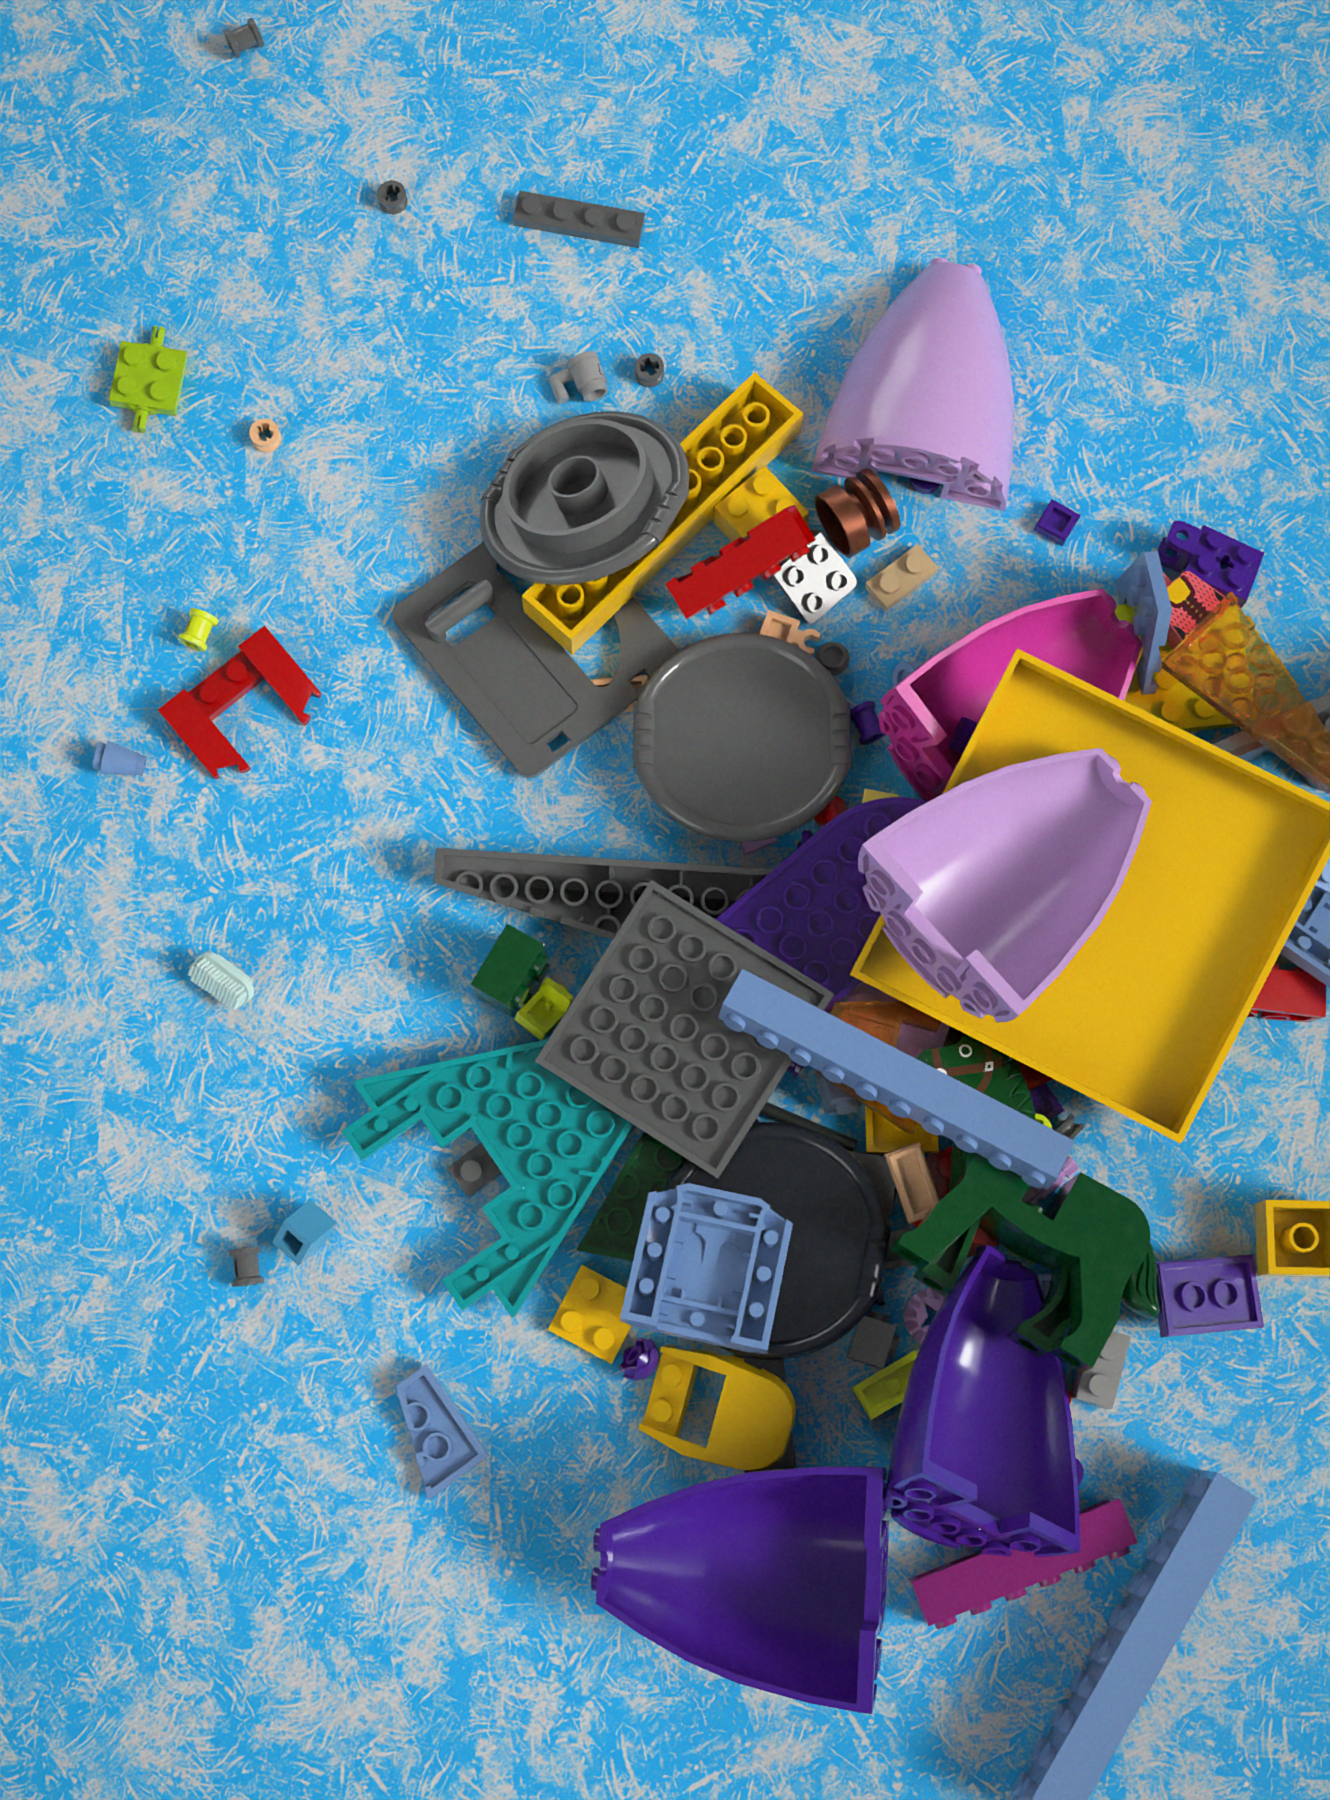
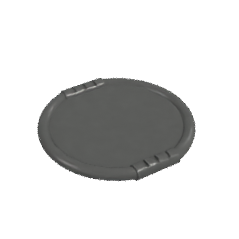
M620 411L593 412L555 423L533 435L516 449H512L483 494L480 509V530L483 542L492 558L503 569L514 576L533 583L574 585L611 575L639 560L654 547L659 546L689 495V467L685 452L679 441L664 426L647 417Z
M727 633L708 637L674 653L657 668L643 687L637 702L634 703L633 768L636 769L643 787L652 800L663 812L682 826L698 834L725 841L750 842L771 839L787 834L812 820L833 800L840 790L849 769L852 768L851 706L832 674L816 658L796 645L782 639L756 633Z

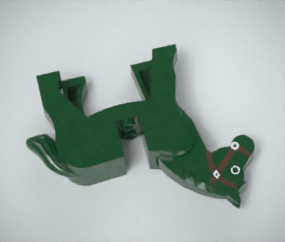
M965 1033L961 1035V1039L956 1044L926 1049L916 1058L1036 1121L1030 1092L1014 1058ZM954 1141L950 1154L949 1193L926 1213L916 1229L903 1233L895 1240L890 1249L918 1268L913 1276L915 1279L943 1297L948 1295L958 1280L979 1226L989 1236L1014 1253L1051 1269L1050 1286L1043 1304L1028 1320L1013 1327L1007 1338L1038 1358L1051 1353L1080 1373L1092 1369L1119 1320L1121 1301L1124 1306L1142 1317L1155 1319L1158 1316L1160 1308L1157 1296V1264L1150 1243V1227L1145 1214L1135 1202L1080 1172L1058 1188L1047 1210L1044 1211L1034 1203H1024L1021 1201L1030 1186L1023 1181L1022 1176L1010 1170H1001L994 1167L987 1158L976 1152L969 1153L961 1150ZM1070 1326L1067 1335L1058 1341L1066 1328Z

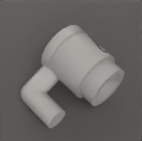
M594 351L576 355L568 362L567 368L551 375L549 378V383L558 404L566 403L570 399L564 384L571 380H574L578 392L582 394L587 402L596 401L608 393L607 379L601 367L599 357Z

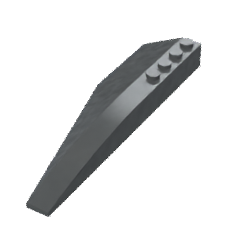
M436 848L434 883L613 940L651 880L716 919L774 869Z

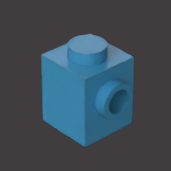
M309 1200L284 1220L272 1243L299 1266L325 1244L337 1222L312 1200Z

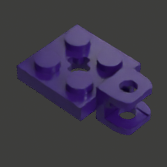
M1174 521L1167 537L1162 539L1157 550L1161 565L1179 574L1182 571L1183 573L1185 571L1192 572L1228 598L1233 605L1241 609L1248 600L1264 556V552L1203 525L1199 529L1183 521ZM1176 533L1184 534L1187 540H1180ZM1166 550H1172L1176 557L1169 556ZM1220 563L1227 566L1226 570L1219 568Z

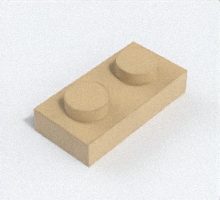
M916 544L868 580L865 588L884 611L887 612L935 576L939 568L919 544Z

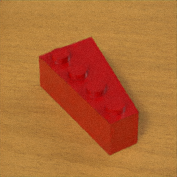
M795 505L784 508L749 530L744 538L740 537L722 547L718 551V555H712L698 562L690 568L692 572L678 578L675 577L665 583L686 619L705 611L708 612L709 616L727 605L724 599L733 593L737 598L754 588L752 581L761 575L766 580L781 571L782 568L779 564L789 557L794 562L810 552L808 545L816 541Z
M1274 964L1247 1017H1256L1258 1012H1261V1019L1311 1022L1325 1018L1326 985L1300 967L1291 968L1289 971L1281 970L1279 964Z

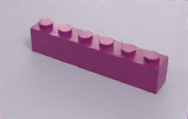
M1112 1497L1079 1511V1553L1035 1557L1034 1552L1012 1550V1555L1006 1557L982 1554L981 1550L909 1578L908 1581L924 1622L928 1626L935 1624L936 1629L945 1628L957 1622L956 1615L966 1611H970L971 1615L980 1614L992 1608L991 1601L1001 1597H1005L1006 1601L1015 1600L1027 1594L1026 1587L1039 1583L1041 1588L1050 1586L1062 1580L1060 1577L1061 1573L1071 1569L1074 1570L1075 1574L1082 1573L1096 1566L1094 1560L1108 1555L1109 1560H1113L1131 1552L1129 1546L1138 1543L1121 1500Z

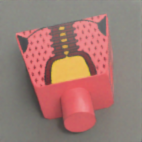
M1185 571L1173 582L1163 573L1172 607L1166 641L1176 655L1180 654L1218 621L1232 604L1228 598L1190 571Z

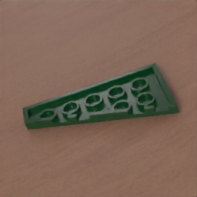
M643 1132L576 1250L633 1262L648 1193L665 1191L667 1180H670L673 1173L686 1158L646 1132Z

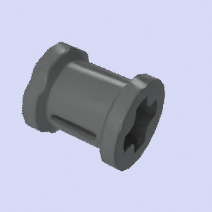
M253 18L247 19V24L231 31L229 29L223 30L235 58H239L240 53L257 45L259 47L265 46Z
M261 1246L228 1251L229 1257L233 1258L235 1280L232 1281V1287L264 1283V1277L260 1276L258 1261Z

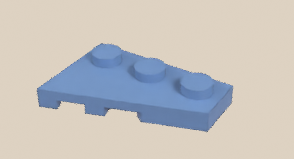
M425 1364L396 1385V1390L429 1501L490 1455L430 1367Z

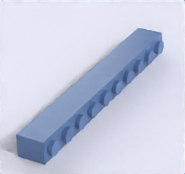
M744 969L741 970L722 1004L718 1018L723 1020L728 1028L737 1032L744 1031L754 1036L764 1047L769 1049L777 1048L788 1054L795 1063L802 1066L809 1065L821 1071L822 1075L829 1081L834 1083L842 1082L855 1089V1092L860 1097L870 1101L876 1100L888 1106L890 1112L896 1116L913 1119L920 1123L927 1132L934 1135H943L955 1141L956 1146L961 1150L980 1154L987 1158L994 1167L1001 1170H1010L1022 1176L1023 1181L1030 1186L1036 1188L1043 1187L1048 1190L1057 1180L1072 1148L1074 1140Z

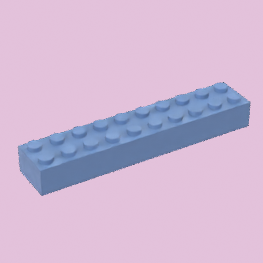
M1200 1470L1198 1474L1192 1473L1182 1490L1186 1494L1179 1507L1174 1505L1164 1521V1525L1167 1526L1161 1539L1155 1538L1146 1552L1145 1557L1149 1560L1143 1571H1136L1127 1586V1590L1130 1593L1123 1605L1117 1604L1110 1614L1108 1623L1111 1627L1104 1638L1099 1637L1093 1644L1089 1652V1657L1092 1660L1086 1671L1080 1670L1074 1677L1070 1686V1690L1073 1693L1066 1706L1060 1704L1051 1719V1724L1054 1727L1047 1739L1042 1737L1036 1744L1031 1755L1034 1762L1027 1773L1022 1771L1017 1777L1012 1788V1792L1015 1794L1012 1800H1088L1257 1497L1218 1472Z

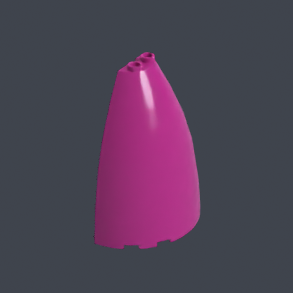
M1104 588L1063 595L1028 605L985 623L929 658L883 696L880 702L883 704V711L878 716L881 731L888 735L891 741L887 749L902 775L923 800L929 802L942 795L956 764L962 756L947 748L961 717H966L976 723L979 722L1017 648L1124 701L1142 648V641L1135 635L1133 625L1127 620L1120 621L1115 614L1116 602L1112 596L1106 593Z

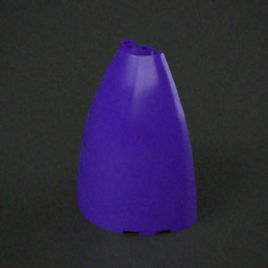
M982 1245L977 1247L976 1255L948 1293L926 1332L909 1374L894 1435L886 1484L885 1507L891 1508V1518L909 1532L934 1543L959 1549L960 1544L971 1547L981 1546L982 1554L1006 1557L1012 1555V1550L1034 1552L1035 1557L1079 1553V1490L1073 1423L1061 1360L1051 1353L1038 1358L1007 1338L1013 1327L1028 1320L1038 1311L1044 1302V1296L1037 1273L1023 1266L1019 1261L1005 1260V1255L993 1246Z
M814 1466L746 1472L695 1484L648 1501L601 1523L600 1528H596L594 1532L593 1549L595 1552H600L601 1557L600 1567H594L591 1575V1590L596 1591V1604L640 1635L683 1660L735 1683L806 1703L872 1714L877 1694V1684H874V1680H877L878 1671H880L882 1639H877L876 1637L880 1635V1631L883 1629L887 1590L889 1521L882 1520L885 1517V1512H888V1507H885L887 1483H883V1480L887 1478L886 1468L876 1466Z

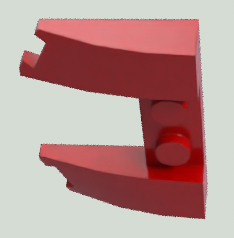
M265 625L238 646L240 649L239 653L189 692L183 689L158 709L167 723L215 779H220L218 773L220 768L238 764L240 773L248 772L251 769L212 721L260 682L265 680L304 726L311 719L310 715L303 712L311 694L317 698L322 696L317 687Z

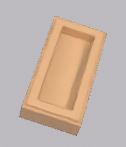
M915 1142L884 1153L908 1223L923 1219L926 1213L939 1202L921 1144Z

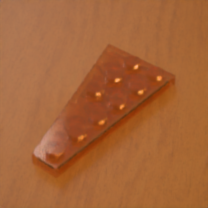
M1231 591L1162 661L1161 668L1329 795L1330 730H1326L1317 717V711L1313 705L1302 696L1296 681L1269 643H1265L1255 629V623L1249 615L1246 616L1237 604V598Z

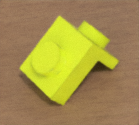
M547 977L542 982L539 991L517 1012L514 1020L539 1040H543L559 1024L572 1004L574 997L563 985Z

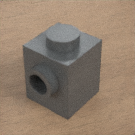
M869 1310L868 1315L864 1316L855 1326L846 1358L878 1369H884L887 1356L894 1357L900 1338L899 1335L894 1334L896 1326L888 1323L890 1317Z

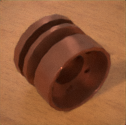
M869 468L860 470L856 473L855 477L846 478L844 489L835 485L815 496L814 504L820 523L833 545L846 558H851L870 547V536L879 541L886 537V533L892 534L900 529L899 513L888 489L881 479Z

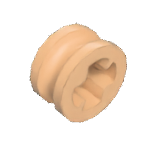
M263 418L254 422L250 427L249 435L257 450L269 453L275 451L280 446L282 436L274 421ZM270 430L272 438L266 437L267 441H261L259 434L262 432L265 435L264 431Z

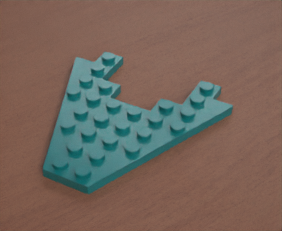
M548 1039L357 1079L353 1082L371 1110L344 1128L342 1133L361 1161H365L413 1126L423 1121L441 1149H444L472 1129L511 1185L510 1188L481 1207L502 1238L442 1279V1282L462 1311L493 1290L511 1318L518 1314L634 1126L535 1062Z

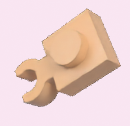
M770 610L767 612L759 633L785 640L814 656L815 649L807 647L804 642L809 639L819 642L821 635L814 629L800 631L798 630L800 620Z

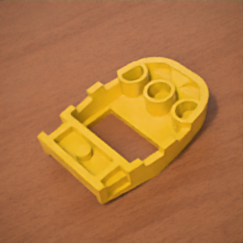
M671 1344L661 1346L660 1352L662 1354L644 1419L639 1424V1430L681 1455L714 1465L747 1471H763L779 1462L787 1449L796 1415L795 1400L786 1383L764 1369L759 1370L745 1363V1359L737 1356H727L701 1349L675 1348L676 1345ZM699 1366L726 1375L707 1447L679 1438Z

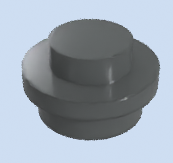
M825 643L816 653V659L832 676L841 674L848 667L849 653L840 643Z

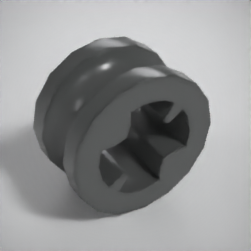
M394 180L386 181L380 185L377 197L381 209L385 213L392 215L404 211L408 203L404 186ZM394 193V196H397L398 198L396 201L391 202L390 198L388 199L387 197L389 194Z
M647 353L641 355L636 360L635 376L639 384L650 388L662 382L664 378V363L658 355ZM650 365L652 369H655V374L649 375L644 370V367Z
M1070 1114L1054 1131L1073 1140L1085 1126L1082 1123H1075V1116Z

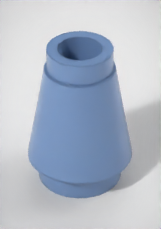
M110 741L106 744L99 742L94 754L93 769L101 770V774L143 776L147 756L140 755Z

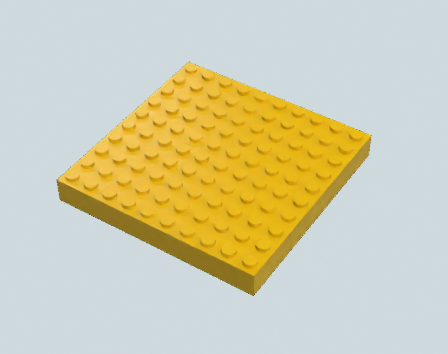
M1017 648L942 794L966 781L1006 766L1056 754L1102 748L1107 755L1112 756L1121 767L1119 774L1122 779L1128 783H1138L1144 789L1146 796L1152 801L1139 845L1120 890L1100 925L1060 975L1026 1010L1008 1022H996L991 1015H985L982 1019L971 1015L962 1009L960 1000L950 994L947 998H944L934 990L905 961L882 929L886 923L881 914L850 975L1181 1144L1330 857V802Z

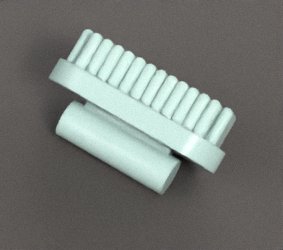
M205 951L191 964L188 975L191 976L190 980L199 987L201 986L205 991H208L209 994L218 999L229 1010H236L239 1006H244L253 998V979L221 955Z

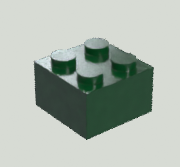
M507 924L470 984L477 998L513 1018L516 1012L531 999L532 994L529 991L534 982L540 983L549 970L550 964L547 963L549 958L544 944Z

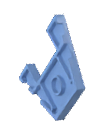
M1158 551L1143 552L1116 580L1120 604H1128L1129 607H1134L1133 629L1135 635L1140 636L1143 652L1136 666L1142 695L1155 694L1157 691V682H1154L1153 672H1160L1162 665L1158 646L1166 645L1172 614V607Z

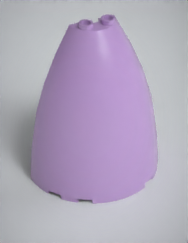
M934 258L931 260L930 265L896 297L871 328L846 370L826 418L810 472L846 479L851 476L855 477L856 473L864 468H869L876 475L878 471L943 484L940 496L942 499L1001 511L1006 510L1013 460L1014 393L1009 355L1001 325L986 283L981 276L982 269L974 264L961 265L950 263L944 258Z
M1102 748L1056 754L1006 766L966 781L907 813L861 846L858 856V870L863 874L865 873L867 884L862 888L870 908L877 912L880 911L886 925L882 928L884 933L905 961L925 982L944 998L951 994L960 1000L962 1009L971 1015L981 1019L985 1015H991L996 1022H1008L1026 1010L1060 975L1097 929L1123 884L1139 845L1152 801L1146 796L1144 789L1138 783H1128L1122 779L1119 774L1121 771L1119 763L1115 758L1107 755Z

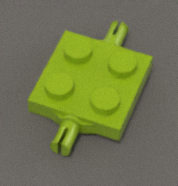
M157 325L152 327L150 343L140 344L121 341L109 396L111 406L127 408L135 413L131 429L137 433L139 430L140 433L146 432L148 415H177L188 360L187 351L170 349L163 346L166 329L159 326L158 330Z

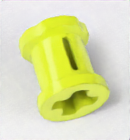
M190 608L189 615L191 617L184 632L179 634L177 639L180 643L191 649L205 652L207 649L205 643L212 627L217 626L219 621L216 617L203 610Z

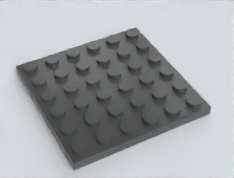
M651 880L535 1062L719 1179L792 1063L788 1054L777 1048L769 1049L764 1047L754 1036L744 1031H734L728 1028L723 1020L718 1018L722 1004L741 970L744 969L823 1011L833 998L834 993Z

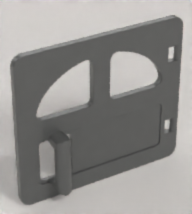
M482 542L397 604L393 609L392 616L397 627L518 773L525 778H535L637 701L646 683L635 689L630 680L644 671L651 677L657 668L674 653L678 652L679 649L636 599L632 597L613 615L620 638V659L615 676L606 687L594 685L566 650L523 612L521 597L498 572L497 567L499 564L492 558L484 542ZM470 588L468 591H466L465 593H463V594H462L461 596H459L457 599H455L454 601H452L450 604H448V605H447L446 607H444L442 610H440V611L437 612L435 615H433L431 618H429L433 613H435L436 611H438L440 608H442V607H443L444 605H446L448 602H450L451 600H453L455 597H457V596H458L459 594H461L463 591H465L466 589ZM483 604H486L494 613V618L458 645H449L445 640L446 631ZM563 733L569 741L552 752L547 744Z

